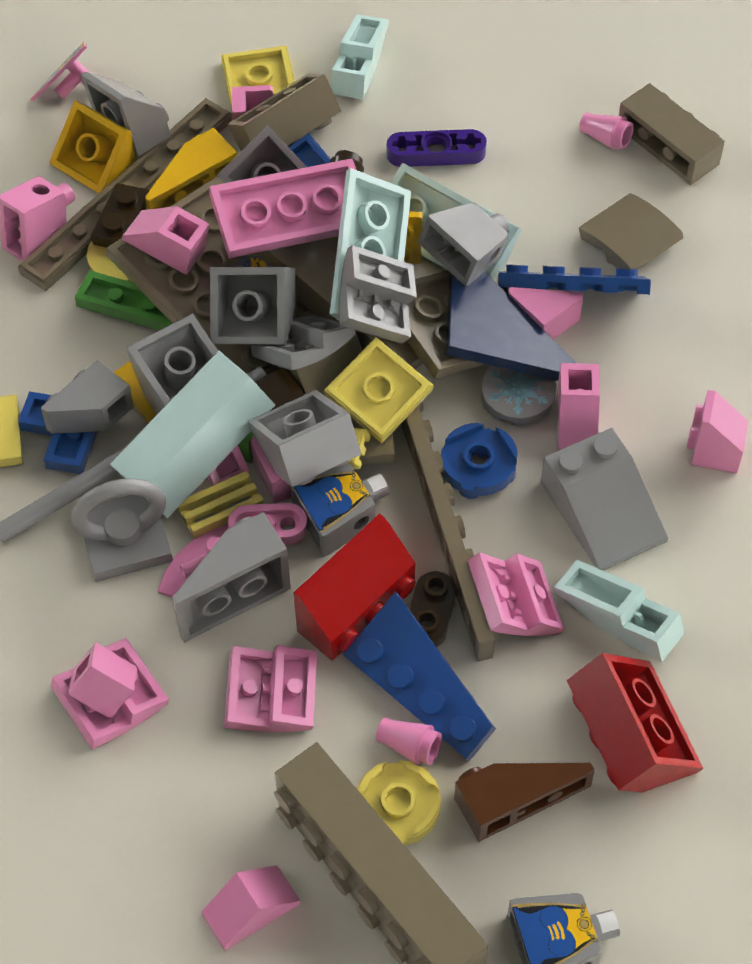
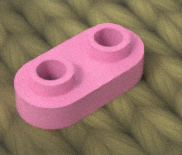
M293 503L243 505L233 510L228 518V528H232L239 520L246 517H254L264 512L285 545L300 542L306 536L308 530L305 511ZM291 525L294 527L291 530L282 529L284 526Z

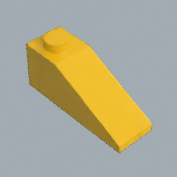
M214 127L184 143L145 196L147 210L170 207L217 177L238 155L237 151Z

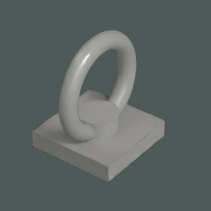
M142 479L110 481L89 490L75 503L71 511V523L73 528L80 535L84 536L95 582L172 562V553L161 518L166 508V497L162 489L154 483ZM122 495H127V496H123V497H119V498H115V499H111V500L105 501V500L110 499V498H113V497L122 496Z

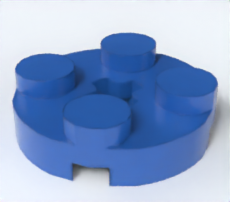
M470 423L456 428L447 436L441 451L444 465V473L442 475L453 488L459 490L463 497L475 499L479 496L497 493L515 479L518 451L513 439L504 430L496 427V431L490 428H483V423ZM477 454L480 458H488L485 464L482 465L472 463V455Z

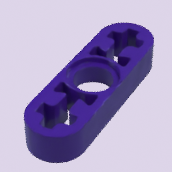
M474 129L397 132L387 139L386 156L392 165L398 167L402 163L409 167L476 164L481 162L486 156L487 139L482 132ZM440 144L445 147V150L432 152L428 149V146ZM452 145H456V150H452ZM468 145H473L474 148H468ZM417 146H421V151H417ZM399 148H405V151H399Z

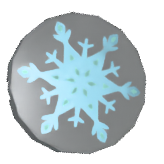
M490 366L483 376L481 399L485 409L495 419L501 422L504 419L512 421V425L524 426L536 423L549 414L555 402L557 385L554 380Z

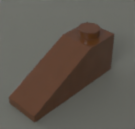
M591 762L493 763L483 769L481 767H473L465 771L458 778V781L455 782L454 800L478 842L591 787L595 769Z

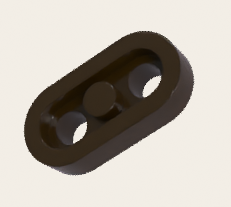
M432 571L418 579L410 611L419 623L425 620L434 623L431 627H422L435 646L438 647L444 642L455 603L456 585L449 575L439 571ZM432 586H439L442 588V590L439 592H433L429 588Z

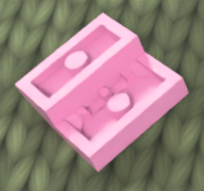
M480 552L467 560L490 631L519 636H546L560 634L565 630L540 561L518 553L503 561Z
M127 638L105 647L137 667L134 692L111 718L104 716L68 695L74 669L52 677V690L92 750L139 725L166 706L169 701Z
M277 645L274 652L233 646L229 655L224 728L269 732L312 730L314 724L317 651Z

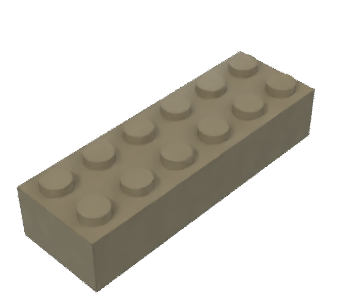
M318 742L274 772L277 788L274 791V795L279 803L276 811L280 819L290 830L295 827L305 838L302 842L309 855L317 863L323 860L332 872L329 876L335 887L344 896L348 893L352 895L360 905L357 907V911L362 920L372 930L376 927L379 928L387 938V941L384 942L387 950L399 964L403 962L407 964H486L488 943Z

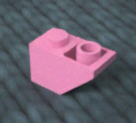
M178 206L142 210L123 234L122 240L187 275L205 250L209 223Z
M560 363L557 386L558 451L598 434L600 404L599 364Z
M707 390L704 405L696 404L687 442V448L694 450L691 465L737 473L744 451L748 420L716 391Z

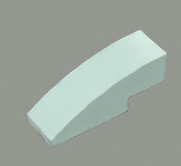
M356 14L341 41L340 56L332 68L331 89L334 95L364 99L380 57L388 28V19Z
M576 560L554 586L555 592L593 623L629 646L660 662L664 661L685 634L680 613L646 599L642 587L582 561Z

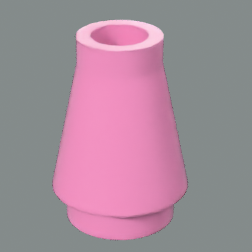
M586 112L581 118L579 130L581 133L591 136L613 150L618 148L625 149L633 135V123L627 121L625 116L597 115Z
M385 717L378 726L376 741L387 745L416 765L420 766L422 763L431 765L440 751L442 734L434 731L433 725L395 721Z

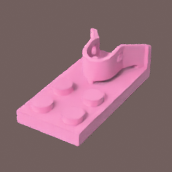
M353 158L210 186L209 196L228 258L339 236L346 170L350 168L356 170Z

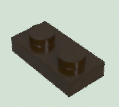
M116 183L91 234L93 245L107 248L121 239L142 210H147L145 196L150 190Z

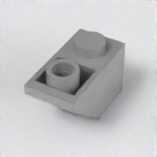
M97 360L87 369L81 370L74 377L73 381L59 393L51 395L41 407L46 429L52 434L107 431L133 409L134 404L130 385Z

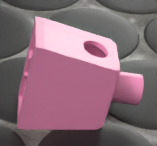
M35 177L1 194V248L21 261L29 257L67 223L66 206L75 201L76 198L73 189L66 183H61L56 187L42 177Z

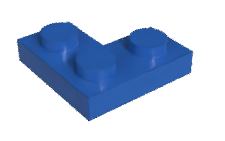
M29 391L18 420L20 431L52 436L43 459L46 469L75 474L83 473L98 431L50 433L46 429L41 407L51 395Z

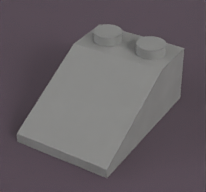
M613 428L543 458L541 484L596 568L604 571L668 541L666 531L636 464Z
M264 512L254 517L243 518L232 528L227 529L172 597L180 637L184 643L291 589L287 548Z

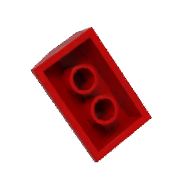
M379 513L293 592L297 632L331 661L341 652H346L395 591L403 600L413 591L416 585V563L383 515Z
M602 653L566 680L573 693V703L582 713L590 730V739L599 749L607 766V775L618 791L643 793L696 774L704 769L650 661Z

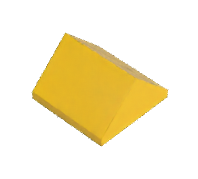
M74 100L49 164L99 194L136 161L131 131L84 103Z

